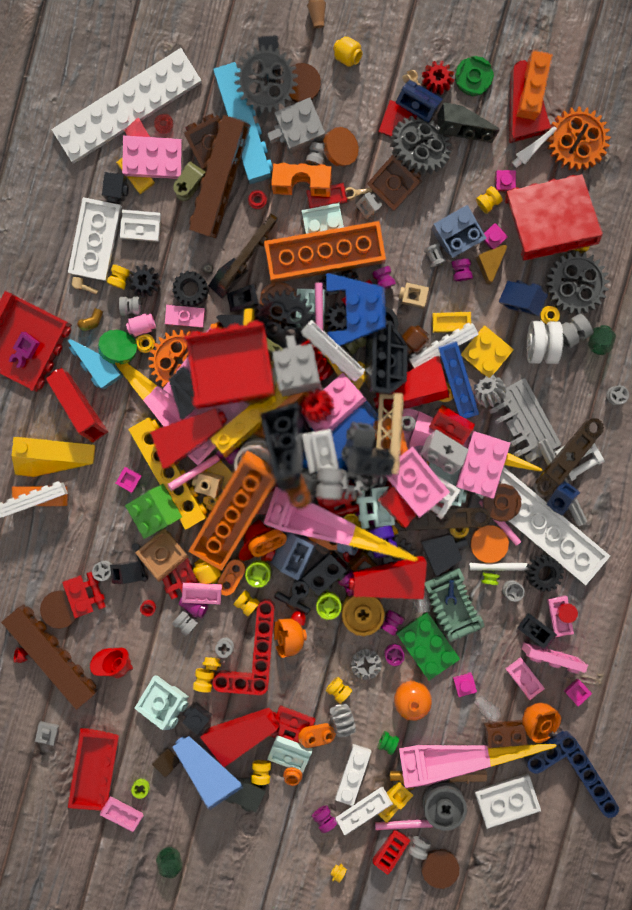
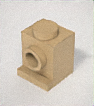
M406 283L405 288L401 287L399 299H402L401 304L423 309L426 304L429 287ZM414 293L416 298L410 299L409 294Z
M206 471L201 472L193 478L192 486H195L194 492L212 496V498L218 497L221 492L224 476ZM206 482L208 487L203 486V483Z

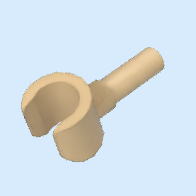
M415 70L407 71L408 74L402 76L405 83L412 80L418 86L420 85L417 80L418 74Z
M348 187L345 192H354L353 196L347 197L348 200L353 201L358 195L371 193L372 189L355 190L352 187Z
M73 277L72 286L75 289H83L97 295L98 290L83 285V278Z

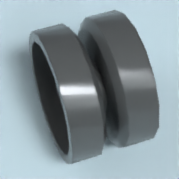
M444 780L428 785L424 790L422 805L425 816L433 827L447 831L453 830L462 824L466 817L467 806L463 794L457 785Z

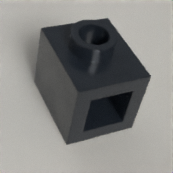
M105 172L102 196L110 203L118 204L119 201H124L125 196H128L129 193L127 178L123 174Z
M128 561L110 565L112 584L142 581L140 561Z
M196 703L193 708L189 706L184 712L183 716L185 718L182 723L198 735L210 720L212 714L199 703Z

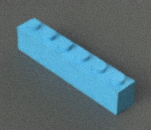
M236 62L214 68L215 78L227 115L243 120L251 125L241 157L249 184L271 178L273 166L271 160H267L265 153H268L265 141L261 142L259 137L262 134L259 123L255 124L253 119L256 116L253 104L247 106V98L240 99L243 92L236 91L241 86L235 84L234 81L239 80L240 77L234 74L235 72H240V69H237Z

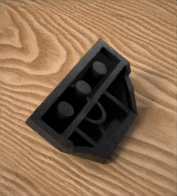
M386 321L385 328L368 335L365 353V383L370 392L390 395L407 381V344L395 329L393 322Z

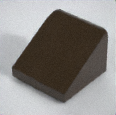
M362 549L349 560L350 568L353 571L377 566Z
M167 747L154 760L152 765L166 778L181 761Z

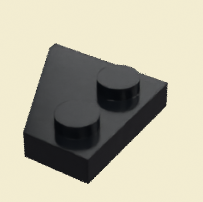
M184 366L169 378L181 420L196 408L193 403L195 396L192 376Z

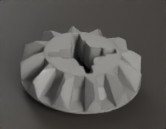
M360 650L352 658V671L361 680H370L377 677L380 672L381 659L373 650ZM364 657H366L368 663H375L369 666V672L365 670V667H361L364 664Z

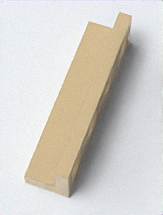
M395 393L394 395L380 394L376 448H382L381 441L387 436L391 439L389 451L396 458L392 474H399L404 396L403 394ZM384 399H394L393 409L389 413L384 408ZM387 417H390L393 420L392 429L387 432L382 427V424Z

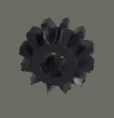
M143 265L141 270L139 266H136V273L130 271L133 278L127 279L128 282L132 283L129 289L134 290L136 296L141 294V297L145 298L147 292L152 297L153 293L151 290L155 292L159 290L155 285H160L161 281L155 279L160 275L154 273L155 269L153 267L148 269L147 265ZM142 278H144V279H146V280L148 281V283H147L146 285L143 283V286H142V282H141V279H142Z
M337 302L335 303V310L329 306L328 310L331 313H324L325 317L330 318L324 320V324L331 323L327 328L328 331L332 330L333 327L335 328L334 331H338V329L345 331L344 328L347 329V311L345 310L346 305L344 303L342 308H339ZM338 314H341V317H345L342 323L335 321Z

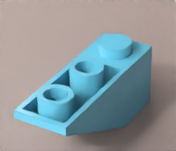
M68 340L71 345L69 349L82 360L80 365L86 372L89 371L93 376L91 381L97 388L106 389L123 377L117 366L104 360L99 353L74 340Z

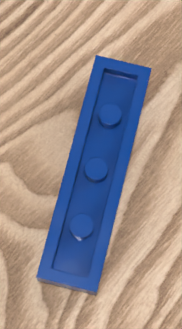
M457 341L438 347L458 414L465 419L479 415Z

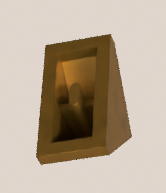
M506 245L480 254L476 258L484 280L488 285L494 280L507 249Z

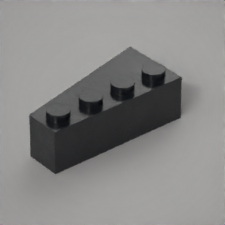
M298 402L260 414L274 480L282 492L301 486L304 415Z

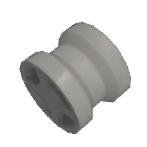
M621 385L611 387L606 392V399L612 405L624 404L629 399V391Z
M101 561L95 564L92 569L93 577L98 581L109 579L111 577L110 565L112 563Z
M414 836L412 839L413 845L409 848V853L413 857L426 860L428 856L427 850L430 849L431 842L423 837Z

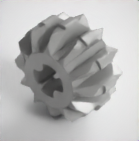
M492 375L489 378L485 376V379H479V384L474 385L473 395L480 406L483 405L487 408L491 405L494 408L496 403L501 404V399L506 398V386L500 377L496 378Z
M348 467V473L345 470L343 471V479L339 485L342 487V494L345 492L344 499H348L349 495H352V500H356V494L362 497V491H367L368 487L364 484L368 483V479L363 478L365 475L354 474ZM348 480H351V482L353 480L356 481L355 487H352V485L351 487L348 486Z
M345 703L330 708V718L336 735L340 738L355 733V723L349 706Z

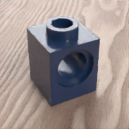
M564 481L555 490L546 505L554 512L563 516L574 503L580 491Z

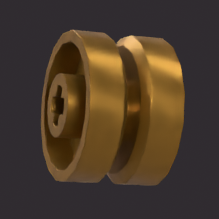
M352 595L350 597L347 596L342 604L343 623L355 635H372L383 624L385 614L379 598L354 597ZM364 609L366 613L364 615H360V610Z

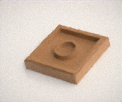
M165 528L135 552L159 582L189 557Z

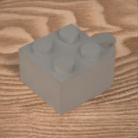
M311 98L274 112L278 125L274 126V131L267 133L270 144L277 141L285 142L289 153L309 147L311 142H321L325 137V131Z
M294 335L287 336L288 347L283 348L284 350L272 352L279 390L282 396L316 390V388L321 389L312 344L296 346Z

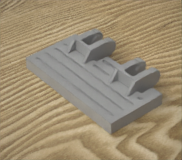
M526 378L506 387V398L501 399L503 402L489 409L490 414L503 407L507 408L508 413L496 418L494 421L496 424H499L510 417L512 418L506 421L505 424L512 437L519 433L521 436L510 441V447L517 445V443L523 440L525 441L527 446L515 451L513 456L518 457L530 451L523 455L525 461L529 463L542 456L538 446L540 440L547 439L552 449L562 445Z

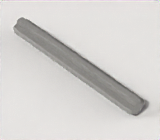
M543 439L538 442V446L547 465H549L556 455L549 441ZM576 499L569 510L576 524L581 526L587 523V519Z

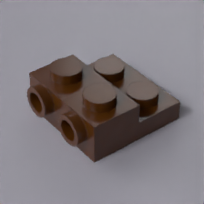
M213 113L203 117L204 122L196 125V122L189 124L185 127L187 131L183 132L201 169L206 167L207 161L211 157L213 151L212 144L218 134L220 118L218 115L214 116Z
M392 154L367 183L393 211L423 182L420 179L422 175L419 172L415 174L414 168L408 171L407 165L401 166L403 161L396 160V154Z

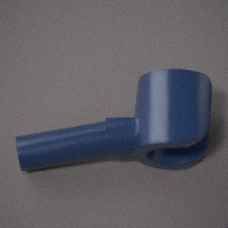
M453 580L449 581V592L444 598L446 605H448L447 601L449 598L454 599V605L457 604V599L454 596Z

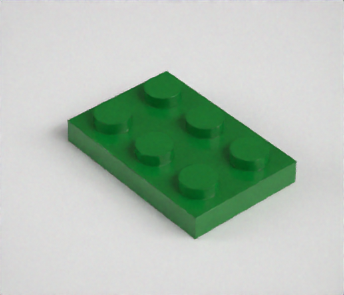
M427 611L396 633L428 680H431L460 660Z

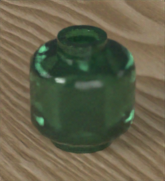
M601 325L596 327L589 338L588 346L593 353L605 355L612 351L616 334L609 326Z
M166 847L156 857L157 868L162 877L174 878L181 872L183 864L180 852L177 849Z

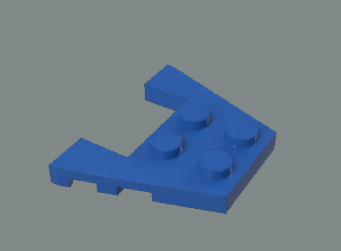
M330 273L326 274L328 292L346 291L347 330L328 332V336L339 346L349 344L353 340L365 337L386 327L384 287Z

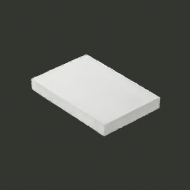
M528 773L474 791L487 829L541 811Z

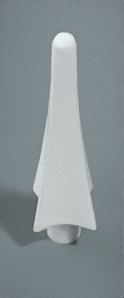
M553 127L538 140L516 154L517 158L512 162L517 168L522 163L526 165L534 153L557 128Z

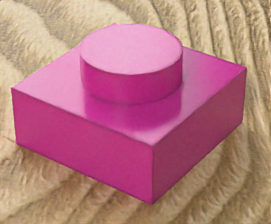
M497 170L495 172V189L497 191H509L516 188V170Z
M496 223L484 233L487 238L484 242L491 250L497 248L508 238Z
M124 467L115 484L133 493L142 476Z
M471 672L453 677L458 697L477 692Z
M578 678L564 690L578 707L592 695Z

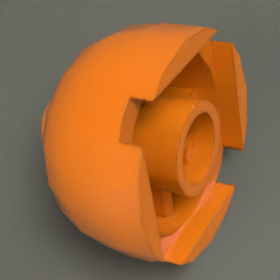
M278 619L274 623V640H278L279 646H276L278 655L284 658L298 654L304 646V641L307 640L305 629H302L301 625L293 619Z
M408 681L397 688L394 704L400 716L407 720L417 721L428 715L432 705L430 691L424 684Z
M536 703L529 706L522 718V725L527 736L536 743L547 741L550 738L548 735L552 731L555 733L561 724V715L556 709L546 703Z

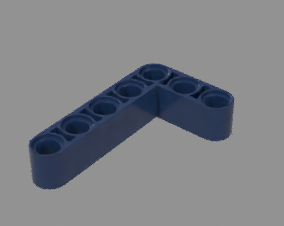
M561 731L542 743L557 745L553 748L554 753L552 755H547L548 750L524 757L526 766L534 774L543 772L566 757L603 815L613 818L618 814V804L570 732ZM565 739H571L568 745H563ZM581 755L578 761H573L574 756ZM533 759H538L536 765H530ZM586 771H591L588 777H584ZM597 787H601L598 793H594ZM611 803L610 808L604 809L606 804Z

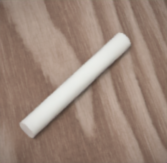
M469 563V570L525 571L527 570V563Z

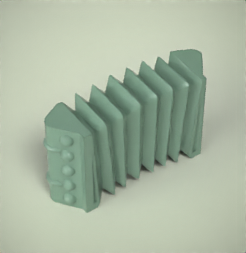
M460 568L448 571L425 582V588L430 593L428 597L432 599L430 604L434 606L432 611L436 613L435 617L439 619V625H443L442 629L446 631L445 633L450 642L461 639L485 627L482 617L477 615V610L474 609L473 605H470L472 602L467 600L469 596L466 594V585L463 584L464 576ZM450 580L454 581V596L457 599L456 605L453 604V598L448 599V605H446L444 600L445 596L449 592Z

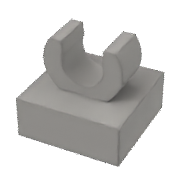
M370 192L365 194L356 203V206L366 220L371 218L382 206V203L377 204L375 201L376 194L371 195Z
M41 721L38 725L35 742L54 746L59 725Z

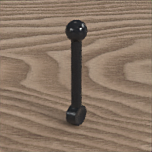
M134 543L132 549L137 552L140 549V545ZM137 556V560L140 561L142 568V581L146 582L148 575L145 574L143 563Z

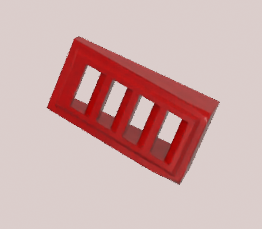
M394 829L373 857V864L389 875L409 844L410 839L397 829ZM395 837L402 842L401 845L394 841ZM390 844L393 845V846H394L395 848H397L398 850H397V851L393 850L391 847H389ZM387 851V852L390 853L393 857L390 858L388 855L385 854V852Z

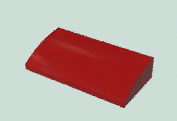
M80 728L68 797V808L102 811L109 798L119 735L100 730Z

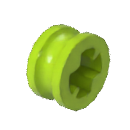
M482 573L484 579L481 580L482 583L499 585L497 579L500 575Z
M145 779L136 780L131 789L132 795L138 799L144 798L150 790V785ZM141 785H143V786H144V789H143V790H145V792H144V791L138 792V791H137L138 787H136V786H139V787H140Z

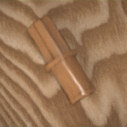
M478 770L451 778L449 782H466V784H469V782L487 781L486 770Z

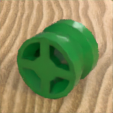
M384 731L378 742L377 749L385 750L387 754L392 755L398 745L399 737H392L389 735V732Z

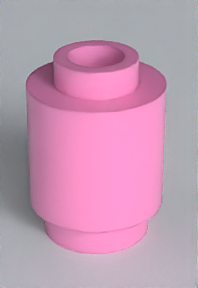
M146 313L128 319L129 323L126 324L129 334H133L134 337L152 332V329L156 328L152 314L147 315Z

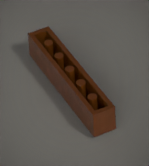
M223 115L219 121L218 134L212 144L213 151L206 164L207 171L201 181L200 194L195 200L196 208L189 221V230L217 239L251 127L247 122Z
M25 605L18 607L1 622L76 710L98 691L94 681L88 679L83 674L84 670L82 667L71 660L70 653L58 645V639L46 631L47 627L42 621H38L34 617V612L30 607Z

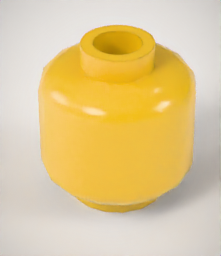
M343 37L337 40L333 47L335 59L348 67L358 64L363 55L360 43L350 37Z
M198 559L195 562L193 573L199 584H216L218 582V578L221 575L219 569L202 559Z

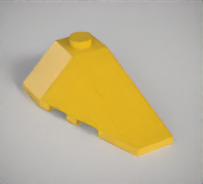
M13 437L12 461L15 475L36 477L94 464L96 445Z

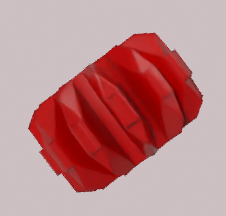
M433 61L432 66L427 65L425 67L426 71L422 72V78H424L422 85H427L426 89L429 91L433 90L432 93L434 94L438 91L440 95H443L444 90L449 91L450 85L454 83V79L451 78L454 75V71H449L450 64L444 67L443 61H440L439 65Z
M317 388L314 393L309 391V396L304 397L305 402L301 403L303 408L301 410L302 414L306 419L315 423H320L321 420L326 421L328 415L332 416L330 411L335 409L333 405L334 400L329 393Z

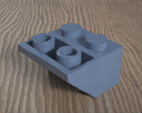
M468 205L434 223L431 228L440 245L452 258L487 239Z
M283 531L287 540L283 546L275 550L274 557L270 562L280 572L299 580L303 577L318 544L304 535Z

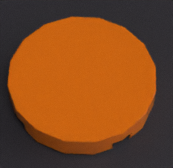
M494 525L478 528L474 531L470 541L472 553L484 563L500 561L506 555L509 547V541L505 532Z

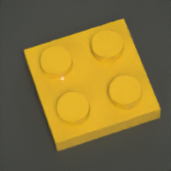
M484 325L478 332L479 335L475 336L462 351L461 356L483 376L490 378L514 349Z

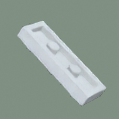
M355 744L352 745L335 796L336 801L354 806L371 755L370 749Z
M380 787L335 819L344 835H348L393 805L384 787Z

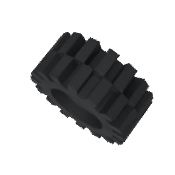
M195 271L180 273L179 277L176 276L175 283L173 282L172 291L175 298L184 306H199L198 304H202L203 300L207 298V282ZM194 282L197 284L198 291L194 296L184 294L183 287L186 283Z
M541 554V557L535 556L536 560L531 559L530 562L532 564H527L526 566L529 568V570H525V573L528 575L526 576L527 580L532 586L543 592L545 590L550 592L551 588L555 590L557 588L555 585L561 584L559 579L564 577L561 575V573H564V570L561 568L562 565L551 556ZM548 566L551 570L550 575L545 580H541L538 576L539 571L543 567Z

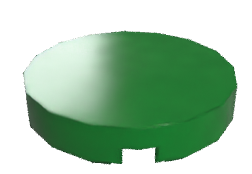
M471 56L462 60L455 74V81L459 90L470 96H478L485 93L491 86L494 78L491 64L479 56Z
M109 330L103 333L99 339V354L109 363L126 364L132 361L136 355V340L125 331Z

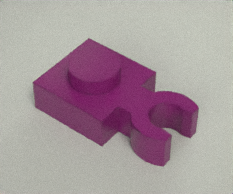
M21 332L13 346V349L17 352L10 356L9 362H15L18 359L19 363L16 367L23 368L26 364V359L32 358L40 342L27 332Z

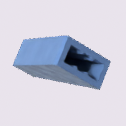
M185 736L181 737L175 742L176 745L173 746L174 751L210 810L243 788L241 783L190 736L187 738Z

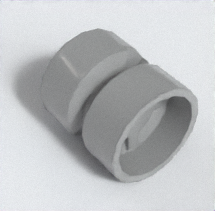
M581 313L571 318L570 323L565 322L562 324L563 344L568 349L577 345L579 339L584 340L593 334L589 321Z
M318 468L317 480L320 483L316 485V497L342 498V487L339 483L342 482L344 470Z

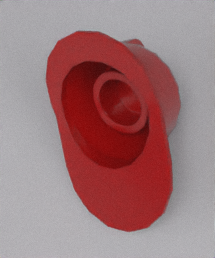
M257 520L249 526L244 533V545L239 552V559L247 561L255 557L249 550L251 541L275 529L267 528L261 520Z
M121 647L102 649L93 656L90 662V670L94 675L110 676L113 678L123 677L128 671L133 670V666L128 657V651Z

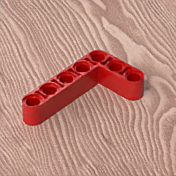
M262 599L257 607L252 673L220 671L215 675L212 682L213 688L216 691L263 695L268 690L275 604L271 599ZM268 604L271 607V611L265 613L261 610V606ZM267 623L270 629L264 632L260 630L259 625ZM265 642L268 645V649L260 650L258 644ZM262 661L266 663L267 667L259 669L256 664ZM222 677L226 679L227 684L220 685L217 679ZM243 679L246 685L240 687L236 684V680ZM259 680L263 681L265 683V687L258 688L256 687L255 682Z

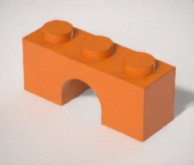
M532 51L527 62L524 77L526 81L520 97L517 117L536 120L540 114L552 54Z
M288 163L273 164L271 184L273 194L292 195L294 185L303 181L310 184L311 196L330 197L332 182L331 166L324 164L313 166L304 163L298 165Z

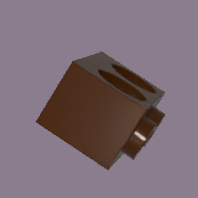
M522 720L484 723L485 743L488 748L527 745V734L522 725Z

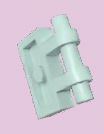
M390 486L371 488V496L367 497L365 496V491H362L363 496L356 498L360 511L358 518L361 521L362 529L369 528V520H374L375 527L395 525L392 515L378 502V499ZM372 502L373 513L368 514L366 503Z

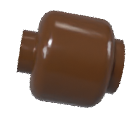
M419 325L416 327L410 326L402 335L407 344V352L410 354L412 352L420 353L429 343V338L427 337L429 334Z

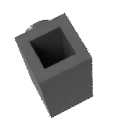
M351 422L350 428L346 433V445L341 453L342 459L346 464L350 446L372 448L376 431L370 424Z

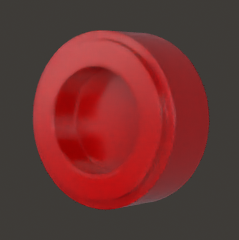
M563 603L557 609V616L565 623H572L576 620L578 611L572 604Z

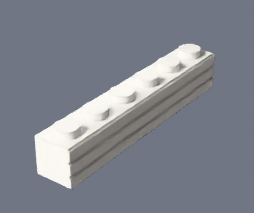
M312 320L301 331L303 336L309 339L313 346L318 347L323 355L329 357V360L333 364L335 363L340 371L345 372L350 380L355 382L363 375L365 369Z
M467 323L463 325L464 328L460 330L458 328L452 332L453 334L443 336L442 340L439 342L437 340L434 341L428 348L426 346L420 353L411 354L409 360L412 366L416 368L426 361L440 356L438 350L440 346L457 341L459 346L479 335L474 324Z
M58 481L52 483L53 486L48 487V485L41 487L40 491H37V489L30 491L29 495H19V498L15 500L14 498L8 499L7 503L4 504L1 502L0 518L68 494L64 482L60 483Z

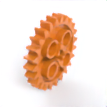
M580 106L576 109V112L573 108H570L568 113L564 110L561 116L558 115L555 118L556 122H552L550 125L551 128L556 127L557 130L546 140L552 143L547 149H553L550 156H557L555 163L561 160V167L563 168L568 164L569 171L574 166L577 172L581 169V166L584 170H587L589 165L594 167L596 162L599 163L602 160L601 156L607 154L604 149L610 147L606 142L611 137L605 136L610 129H604L607 122L601 123L602 115L596 118L595 110L589 114L588 107L584 112L581 111ZM571 123H576L579 129L572 128ZM586 124L588 126L587 129L581 136L579 140L580 142L576 145L573 153L570 154V149L576 142L577 136L581 133L584 125ZM588 132H592L595 135V139H591L588 136ZM561 140H567L569 142V146H564ZM578 149H583L586 156L580 155Z
M173 330L172 336L166 332V339L164 340L159 337L161 343H153L156 350H150L154 357L148 358L153 361L149 368H155L151 375H158L155 381H163L162 387H165L169 382L170 372L176 367L174 371L176 373L181 366L176 359L182 358L185 361L188 357V352L183 357L187 349L183 330L180 331L179 335ZM176 343H181L182 350L174 353L173 346ZM165 359H170L171 366L164 369L162 362Z

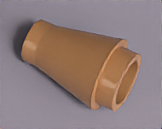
M308 0L307 7L312 19L313 28L324 27L326 2L324 0Z

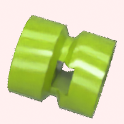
M255 560L250 563L246 570V580L253 587H263L269 582L272 570L267 562Z
M323 592L318 596L316 608L319 616L326 620H332L340 614L341 600L335 592Z

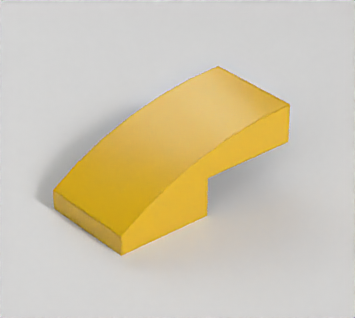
M400 782L396 783L387 792L393 805L378 814L386 823L398 809L401 810L413 797V794Z

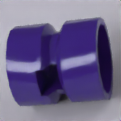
M392 526L379 527L368 531L397 547L396 541L392 540L394 538ZM373 551L375 559L390 556Z

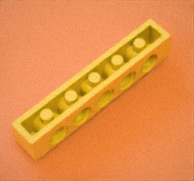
M278 382L274 384L275 396L270 397L264 403L249 405L210 438L214 446L225 458L263 426L261 413L276 409L289 397L282 396Z
M147 418L128 430L160 485L164 484L182 516L179 520L186 530L207 518L206 513L208 511L203 503H199L196 498L199 496L198 493L194 492V486L190 487L188 482L182 484L184 492L181 495L177 494L175 489L171 491L168 488L167 484L186 472L184 469L181 470L177 463L171 467L174 469V476L172 478L166 476V469L162 468L161 462L156 458L157 450L155 444L150 445L147 442V436L151 434V431L159 429L160 426L156 420ZM187 500L191 501L194 505L192 511H187L184 508V503Z

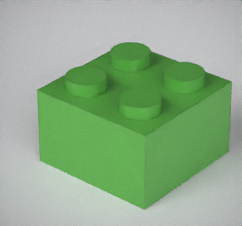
M164 484L151 489L125 505L144 539L182 518Z

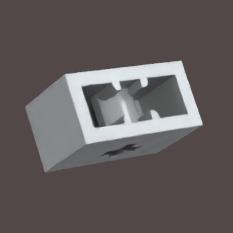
M435 430L427 437L420 456L453 475L462 468L469 449L440 431Z

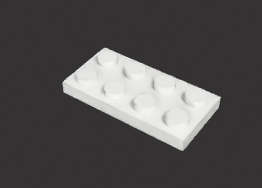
M83 197L68 269L69 274L107 281L122 209L121 205Z

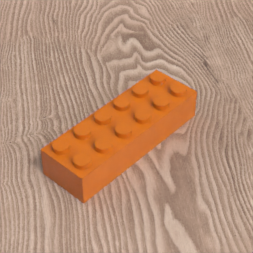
M379 221L264 241L272 283L385 264L386 261Z
M247 450L188 552L217 569L223 570L275 483L270 463Z

